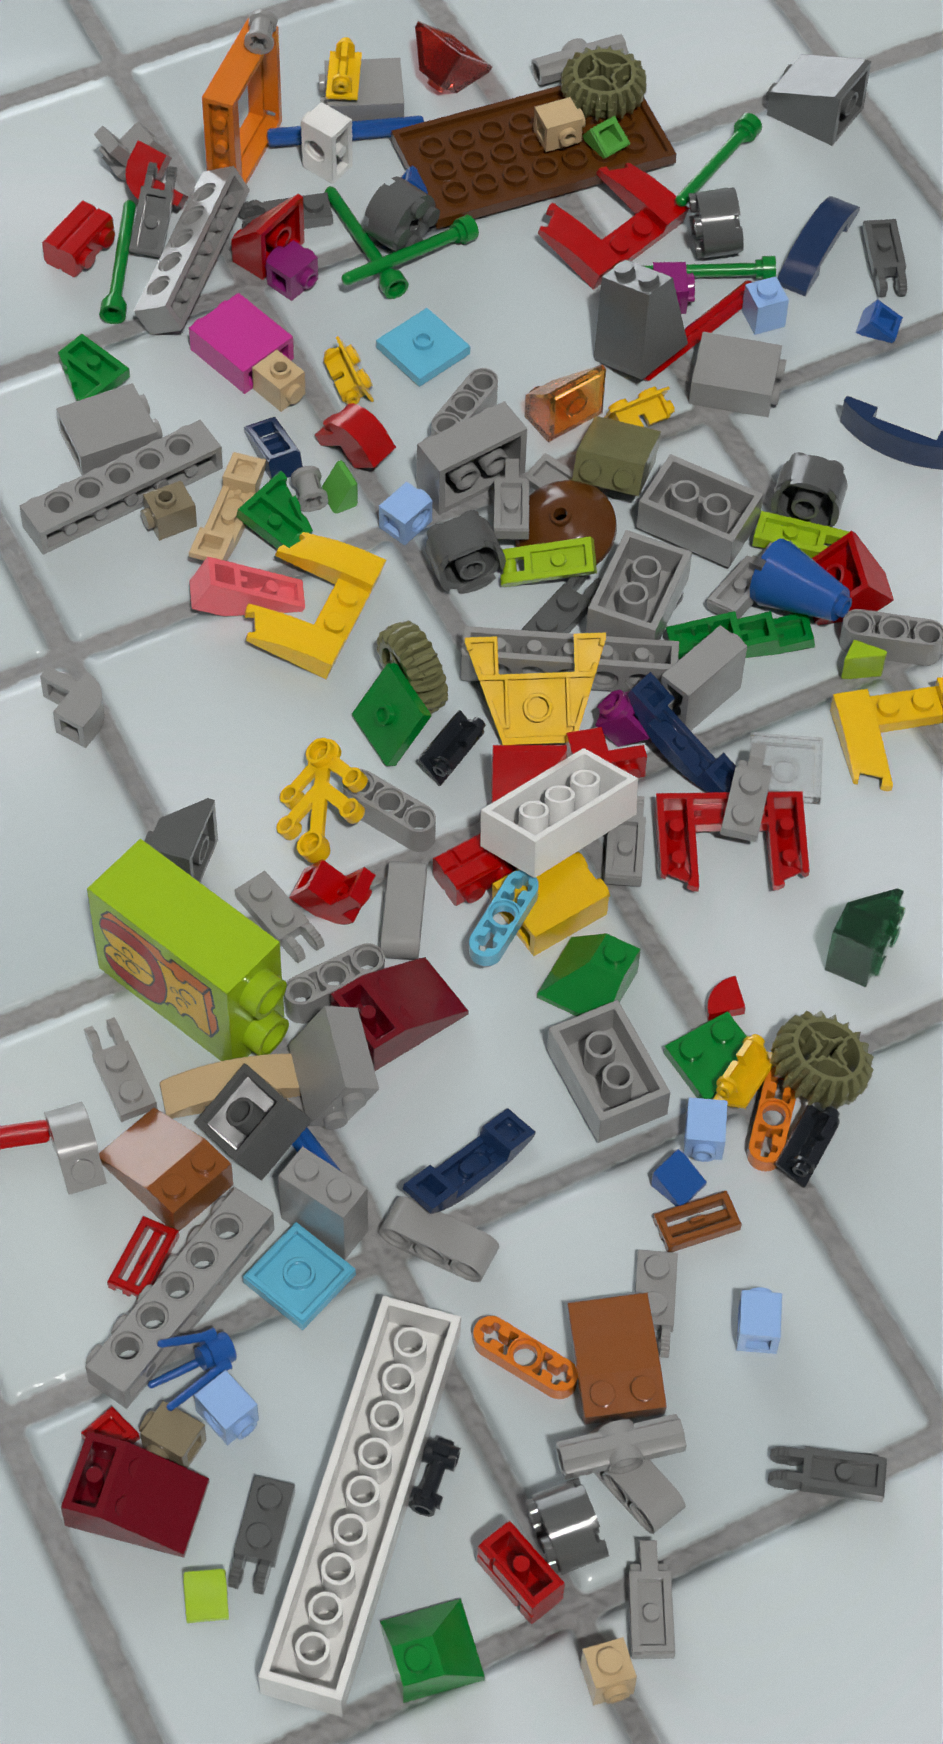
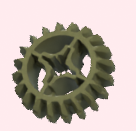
M597 45L595 50L585 47L583 53L575 52L574 57L567 60V64L561 74V92L563 97H571L576 108L582 110L585 118L594 116L596 121H598L600 118L610 119L616 116L623 119L625 113L633 114L634 109L640 107L644 94H646L647 76L641 61L635 60L633 53L625 55L623 48L616 51L612 50L611 45L607 49H601Z
M409 620L395 623L386 627V630L379 632L377 652L380 655L379 662L382 664L383 669L387 663H396L431 714L438 711V708L445 706L446 701H448L446 676L442 670L443 665L437 657L438 653L434 651L432 642L428 641L425 632L421 631L418 625Z
M809 1011L800 1016L794 1015L785 1025L781 1026L770 1050L773 1053L770 1063L776 1066L774 1076L784 1078L783 1088H792L795 1091L794 1099L800 1096L806 1098L808 1106L818 1102L822 1110L830 1105L835 1109L840 1108L844 1104L850 1105L851 1102L857 1099L859 1094H863L868 1087L867 1083L872 1077L874 1069L871 1065L874 1057L867 1053L869 1044L860 1042L861 1032H852L849 1029V1022L841 1024L837 1021L836 1014L826 1018L822 1011L814 1015Z

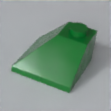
M608 933L571 937L539 989L536 998L576 1017L616 1000L620 1002L638 973L641 949Z
M461 1598L380 1621L403 1703L485 1680Z

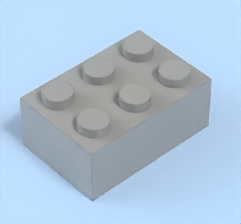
M504 401L494 407L485 408L481 413L465 421H459L436 435L426 437L417 444V489L424 490L433 500V509L440 515L493 489L496 476H505V458L519 459V475L525 473L527 427Z
M670 454L639 500L636 527L729 568L758 523L763 493Z
M626 530L588 608L586 633L606 632V636L660 640L688 581L692 551Z
M618 1000L549 1028L547 1051L598 1143L668 1114L671 1092Z

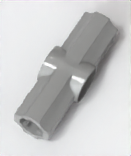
M622 34L590 43H586L584 39L580 38L570 40L563 46L561 51L531 59L534 79L537 85L561 80V74L567 64V60L572 59L575 52L583 53L585 47L595 50L597 45L601 49H607L611 45L612 50L617 51L623 48L625 55L629 54L625 38Z
M677 1414L639 1423H633L629 1419L616 1420L603 1425L596 1433L556 1442L558 1462L565 1480L609 1470L613 1474L627 1473L642 1466L646 1460L684 1452L687 1446L684 1429Z

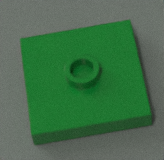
M387 663L352 713V716L386 766L397 765L432 717L396 663Z

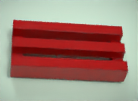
M143 1216L107 1281L108 1288L114 1291L120 1289L122 1294L129 1297L132 1294L138 1299V1296L147 1285H154L180 1237L179 1231ZM148 1230H153L154 1232L127 1281L123 1280L122 1278ZM165 1235L166 1238L162 1246L160 1247L156 1257L154 1258L149 1270L147 1271L143 1281L141 1282L140 1286H137L136 1284L139 1281L150 1258L152 1257L156 1247L158 1246L162 1236Z

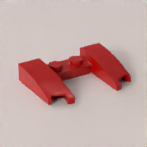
M626 163L624 168L609 170L605 166L597 170L596 175L635 213L633 217L605 238L600 239L584 224L553 202L546 211V215L551 217L548 227L540 226L537 233L593 290L601 285L602 276L612 270L615 265L624 260L633 261L681 225L690 209L687 205L683 207L678 206L675 202L676 195L631 163Z
M803 791L768 792L759 831L766 832L772 889L774 891L784 888V881L798 874H801L804 878L809 876L810 869ZM730 792L656 793L654 811L660 876L662 879H666L669 875L688 883L687 889L699 892L696 832H721Z

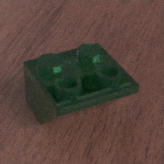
M896 888L847 902L832 932L824 970L865 988L872 975L879 977L887 959V956H885L888 947H894L901 932V927L899 926L906 912V908L901 906L904 891Z

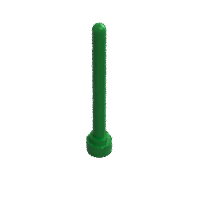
M744 113L735 122L734 134L676 196L675 202L678 206L683 207L687 205L689 193L698 192L743 142H751L761 133L762 123L756 115Z
M333 186L327 187L324 193L327 192L330 204L369 261L372 262L383 257L337 189ZM390 268L378 273L380 275L379 286L387 298L396 299L407 291L409 283L401 271Z
M127 200L123 204L110 292L101 301L100 318L109 324L122 323L127 313V303L122 295L136 204L132 200Z
M470 215L457 218L450 225V229L345 272L341 280L345 285H352L454 241L456 243L461 242L462 244L474 241L479 236L477 223Z
M762 256L761 259H755V263L686 264L687 273H694L695 278L755 276V279L763 280L776 276V257ZM644 265V267H647V268H649V269H652V266H653V265Z

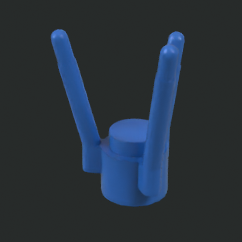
M211 1328L202 1333L172 1337L157 1342L160 1348L199 1342L200 1344L199 1347L194 1349L196 1359L149 1381V1388L152 1389L198 1367H201L204 1371L210 1369L209 1372L167 1405L168 1411H173L222 1372L233 1368L231 1363L236 1361L237 1354L234 1344L227 1333L221 1332L217 1334L215 1328Z

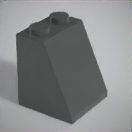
M802 54L793 65L789 64L786 67L779 82L773 83L770 86L766 95V100L768 101L767 115L833 146L864 108L871 61L858 58Z
M624 260L602 276L594 358L597 362L639 379H644L685 347L688 342L673 277Z

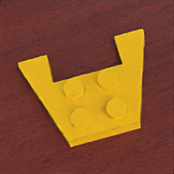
M606 632L573 634L575 671L499 674L498 636L465 638V645L503 745L566 743V733L579 731L606 641Z

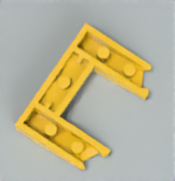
M303 532L299 537L301 541L290 548L283 544L277 549L275 556L333 583L335 586L315 624L248 603L245 609V618H254L255 631L247 633L246 641L327 680L382 573L386 559L338 540Z
M938 677L935 686L875 696H870L868 689L833 694L830 712L853 784L858 785L859 777L862 773L881 778L880 790L892 791L893 782L881 733L943 723V677Z

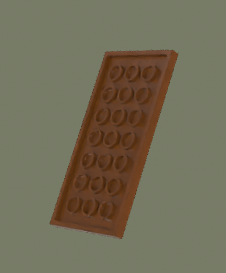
M561 85L391 131V141L406 170L412 165L417 169L427 188L428 195L434 198L435 207L440 210L439 219L434 224L437 229L450 226L455 219L465 215H470L475 219L602 184L604 182L596 175L597 170L601 167L607 166L609 170L624 168L626 163H631L645 172L676 163L677 154L645 98H643L640 107L634 109L633 114L625 113L623 119L616 117L631 144L611 156L603 159L585 142L583 137L579 143L546 152L534 132V110L536 106L565 99L562 96ZM594 116L585 118L582 136L589 129L608 119L600 118L596 121Z

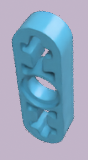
M522 870L508 875L470 936L469 955L473 962L480 966H492L501 960L538 899L539 884L537 878H533ZM523 885L527 886L528 891L523 890L517 898V903L513 901L515 898V888L520 889ZM506 911L511 913L515 919L510 924L501 925L495 922L493 917L498 912ZM491 932L495 935L493 937V949L487 948L485 952L481 951L480 945L485 946Z

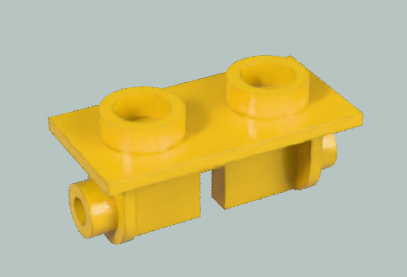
M343 37L337 42L336 51H330L326 99L358 100L362 52H355V45L348 37Z
M339 336L335 337L339 347L327 349L324 353L323 361L332 379L336 380L334 384L342 401L347 404H357L360 398L366 395L373 402L374 399L368 389L373 384L364 368L359 370L357 366L361 362L357 351L352 344L346 346Z
M654 386L637 395L638 398L628 402L626 398L616 401L608 407L609 411L604 418L644 427L640 420L642 415L648 426L669 419L671 414L675 412L673 403L670 400L666 401L664 398L670 388L667 386L657 390Z
M753 1034L744 1039L742 1047L736 1054L738 1061L733 1060L723 1076L718 1078L716 1082L717 1094L713 1100L728 1101L727 1106L746 1109L774 1066L770 1063L773 1053L766 1051L764 1046L765 1040L760 1035Z

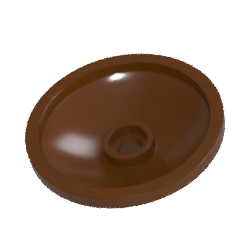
M573 480L556 481L540 487L529 495V539H514L516 547L592 537L594 539L597 565L606 557L614 544L617 534V519L611 502L596 487ZM559 515H567L563 520H556Z

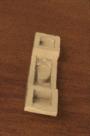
M233 452L222 476L223 487L205 527L199 528L189 551V557L204 561L208 556L225 561L229 559L246 527V524L236 517L237 510L259 491L266 467L265 459Z
M267 1054L235 1058L197 1067L160 1081L165 1114L173 1119L203 1113L205 1106L210 1105L244 1063L286 1098L301 1096L291 1054Z

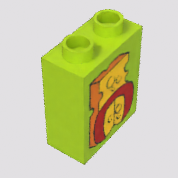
M140 838L87 888L99 968L220 1061L248 1057L252 1052L258 1056L270 1054L281 1043L289 1027V1021L284 1018L283 996L287 983L282 979L280 942Z

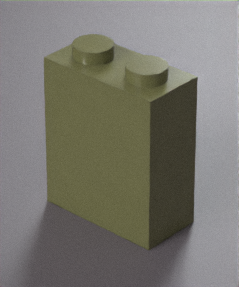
M595 416L577 449L572 480L639 496L656 462L661 431Z

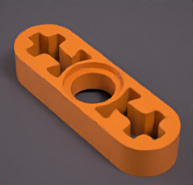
M776 1066L770 1070L764 1080L747 1152L749 1163L759 1171H771L777 1168L775 1163L786 1144L796 1098L794 1099L795 1091L792 1088H784L782 1100L775 1098L777 1083L779 1080H784V1078L774 1076ZM767 1111H777L783 1115L784 1122L777 1126L769 1125L764 1121L763 1114ZM765 1136L772 1138L768 1157L760 1156Z
M487 1316L476 1323L473 1331V1345L479 1354L551 1398L565 1399L574 1393L577 1387L578 1375L577 1368L573 1362L499 1317ZM494 1330L498 1332L499 1341L492 1339L489 1343L484 1342L485 1334L483 1332L486 1334H491ZM504 1345L508 1347L506 1355L503 1354ZM529 1349L535 1353L537 1360L530 1366H521L516 1363L513 1356L518 1350ZM544 1360L548 1361L546 1370L542 1369ZM561 1372L567 1374L566 1382L560 1381L558 1385L552 1383L553 1375L558 1376Z

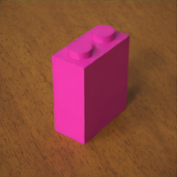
M239 292L230 299L221 302L216 309L203 318L197 319L189 327L191 351L244 394L253 389L252 367L275 350L280 351L291 361L294 359L293 336Z

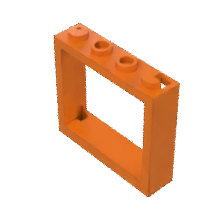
M249 18L246 20L202 96L207 171L234 166L246 185L269 146L267 142L268 129L279 128L282 123L278 26L272 34L274 39L273 49L267 54H255L250 52L244 45L245 35L250 30L248 25ZM248 85L249 113L239 129L238 101ZM268 111L274 112V113H275V116H274V115H271V114H267V112H268Z

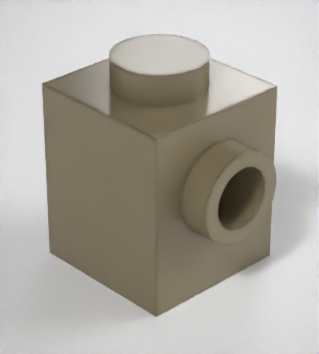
M181 480L143 494L144 509L140 511L143 523L148 530L153 529L159 541L197 527L195 503Z
M162 1401L155 1412L151 1410L147 1413L140 1425L139 1432H141L142 1447L151 1453L188 1469L207 1441L205 1424L177 1408L173 1411H168V1403Z

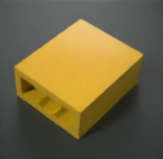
M576 852L536 877L539 884L538 899L516 935L530 953L536 956L607 915L610 897L609 889L602 879H596L589 871L588 864L581 853ZM508 875L492 884V900ZM523 885L520 889L515 888V898L513 900L515 903H517V898L523 890L528 891L527 886ZM499 912L508 924L515 919L509 912Z

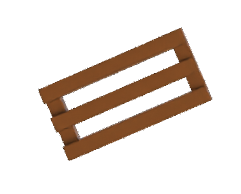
M727 1191L656 1213L653 1216V1222L659 1228L660 1238L665 1242L666 1252H675L739 1231L742 1225ZM722 1205L725 1208L708 1215L691 1218L689 1221L671 1227L667 1225V1223ZM713 1223H717V1224H714V1225H711V1226H708V1227H705V1228H702V1229H699V1230H696V1231H692V1230H695V1229H698V1228H701V1227H704V1226H707V1225H710V1224H713Z

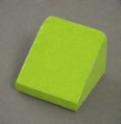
M853 640L844 660L841 678L857 679L881 676L884 670L887 651L858 640Z
M225 1569L184 1572L183 1581L187 1623L229 1620Z

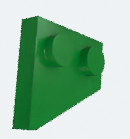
M80 334L58 351L60 365L76 401L116 389L130 378L129 367L83 334Z
M282 471L239 507L236 515L239 520L277 549L283 544L290 548L301 541L299 539L301 533L312 534L313 532L307 517L301 513V505L296 495L292 496L286 484L287 477Z
M727 1011L665 1045L664 1055L696 1098L713 1099L717 1092L716 1082L718 1078L723 1076L733 1060L738 1061L736 1054L747 1036Z

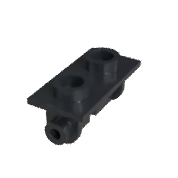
M458 710L418 758V761L438 786L444 783L485 733L484 728L486 725L481 718L467 719L463 712Z
M807 1104L775 1163L778 1168L803 1188L809 1182L840 1124L838 1118L840 1113L833 1107H826L825 1110L819 1111L812 1104L810 1106Z

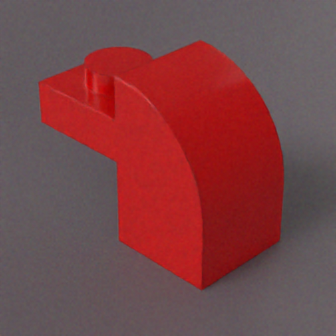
M139 140L126 165L128 187L138 200L141 186H144L149 162L157 163L158 168L153 188L164 190L165 184L161 182V179L172 159ZM174 189L173 206L176 205L183 208L188 196Z
M349 403L339 413L329 416L323 422L324 426L314 434L321 446H341L354 468H374L396 448L382 423L370 411L354 403Z
M602 727L566 733V758L584 748L636 778L645 777L647 753L644 745L608 750Z
M322 859L303 870L289 898L314 916L336 924L354 923L361 907L372 894L370 886L376 875L366 867H363L345 876Z

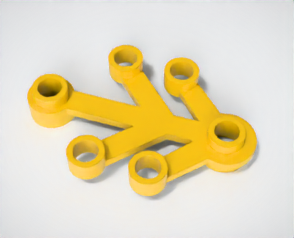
M318 738L308 746L306 750L308 765L280 793V801L287 808L291 809L288 815L278 821L276 827L277 832L286 840H293L299 836L302 830L300 821L312 809L310 830L305 832L297 842L298 853L310 863H316L322 859L326 860L330 855V843L325 837L328 802L339 809L340 815L350 824L359 822L365 814V808L355 798L346 797L330 784V772L332 771L340 776L342 783L353 793L362 791L367 785L368 778L359 768H351L340 759L341 747L334 740L327 738ZM315 778L314 785L304 794L302 791Z

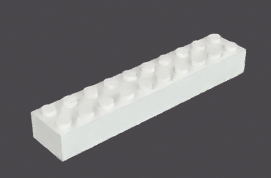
M386 1296L382 1297L258 1676L260 1694L336 1716H343L422 1462L423 1453L460 1340L461 1316Z

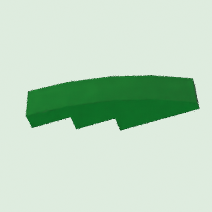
M733 611L666 627L669 641H679V660L720 625L730 633L738 635L744 644L747 645L746 658L777 655L815 647L809 617L798 613L773 619L772 613L769 611L737 619L736 612Z

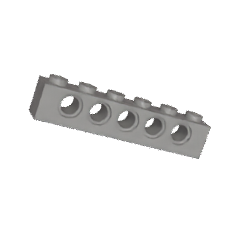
M234 166L202 172L133 311L150 335L182 330L250 191Z
M201 419L190 425L182 426L169 435L155 439L131 453L123 454L108 464L94 468L70 482L62 483L57 488L38 497H33L19 505L23 528L44 555L144 507L143 494L180 480L184 486H187L223 469L222 447Z
M464 626L461 680L479 681L465 645V638L498 636L499 674L575 671L573 634ZM606 636L591 689L606 691L622 690L623 692H628L650 672L661 683L662 675L678 662L679 641Z
M236 1187L227 1198L225 1196L221 1197L212 1208L211 1217L203 1226L198 1225L190 1233L186 1241L187 1246L178 1256L172 1255L167 1260L162 1269V1275L154 1285L149 1284L142 1290L138 1296L137 1305L128 1316L124 1314L116 1321L111 1331L112 1335L104 1345L99 1344L90 1352L85 1366L88 1382L127 1409L179 1347L160 1348L157 1342L162 1339L188 1335L273 1233L275 1230L274 1213ZM224 1232L237 1234L232 1239H222L219 1237ZM201 1261H208L212 1263V1265L206 1269H199L195 1267V1265ZM178 1290L188 1293L180 1299L170 1297V1294ZM152 1320H158L163 1323L156 1329L144 1327L146 1323ZM128 1350L138 1353L129 1360L119 1357L120 1354Z

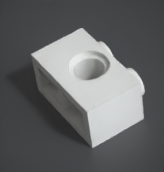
M321 102L312 111H308L301 120L302 161L305 169L334 184L353 166L352 119Z

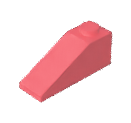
M208 556L189 580L191 606L195 610L220 616L245 615L248 603L281 613L303 612L305 609L303 581L301 579Z

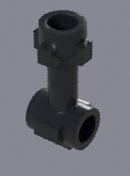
M438 1437V1440L428 1439L422 1462L429 1464L422 1488H413L410 1496V1501H412L410 1508L415 1513L432 1517L436 1509L440 1510L443 1497L438 1495L437 1492L445 1469L452 1472L455 1471L461 1448L454 1446L453 1441Z

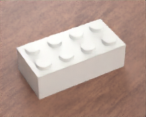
M583 748L481 809L480 846L536 878L637 814L638 778Z

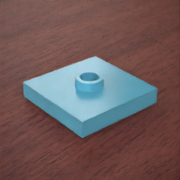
M425 308L376 340V348L419 387L470 354V345L428 308Z
M296 1222L243 1276V1283L303 1331L356 1276V1269Z

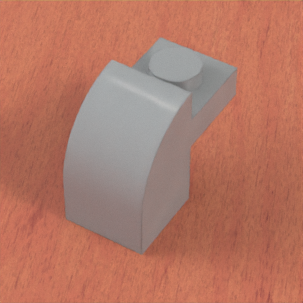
M139 121L121 139L104 126L94 134L102 144L99 148L100 152L104 155L102 158L116 176L122 180H126L127 161L138 140L168 156L170 155L169 151L155 134Z
M48 666L40 675L43 697L58 704L57 708L53 711L56 733L86 748L101 730L105 719L101 687L98 681L88 672L79 681H76L71 674L64 671L59 672Z
M78 1102L44 1112L68 1194L107 1184L96 1138L83 1103Z

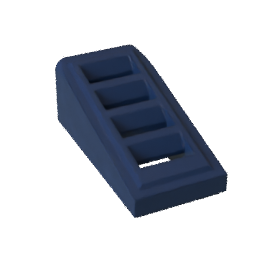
M276 417L244 427V432L258 458L266 460L265 471L270 479L280 471L289 478L295 470L303 467L300 450ZM274 433V434H272V435H269V436L260 438V437H262V436H265V435Z

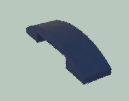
M833 196L827 197L819 205L799 234L777 279L782 288L806 297L818 278L820 267L841 233L847 232L859 213V206Z
M846 395L840 422L854 437L873 450L892 459L918 467L943 470V431L940 432L937 440L876 418L878 407Z
M651 672L648 673L627 694L632 708L649 738L670 763L694 784L708 793L730 792L736 765L725 753L715 758L669 708L668 705L675 698Z
M507 1108L482 1126L479 1137L437 1168H434L432 1165L426 1167L407 1181L402 1189L430 1214L450 1208L470 1196L497 1175L535 1137L536 1131Z

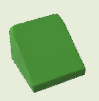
M615 116L589 129L582 136L585 142L603 159L631 144Z
M340 460L335 464L322 485V489L328 495V505L335 514L356 507L358 503V484L345 462Z

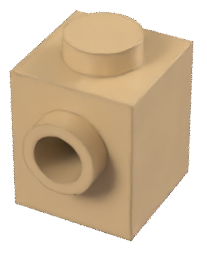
M571 97L535 107L534 132L546 152L581 142L582 128L585 127V117L582 110L576 108Z
M275 350L252 367L253 390L280 412L291 404L299 402L303 395L306 394L305 372L280 351Z
M624 1637L582 1650L580 1666L593 1706L604 1702L607 1704L617 1703L634 1694L637 1676Z

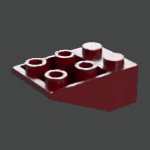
M426 957L361 975L331 993V1006L358 1008L374 1071L469 1014V1010Z
M88 1431L61 1505L64 1524L74 1529L185 1558L210 1480L203 1475L127 1441Z

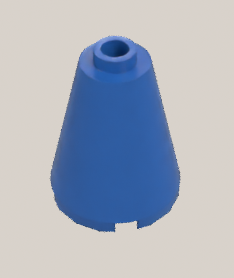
M780 538L773 542L764 552L761 559L766 560L761 571L755 569L750 584V598L757 604L830 621H836L839 617L843 618L849 612L852 605L850 590L791 541Z

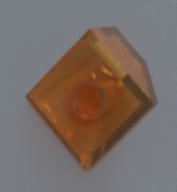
M603 365L595 366L533 388L525 395L524 417L547 442H550L593 419L595 416L602 414L606 368Z

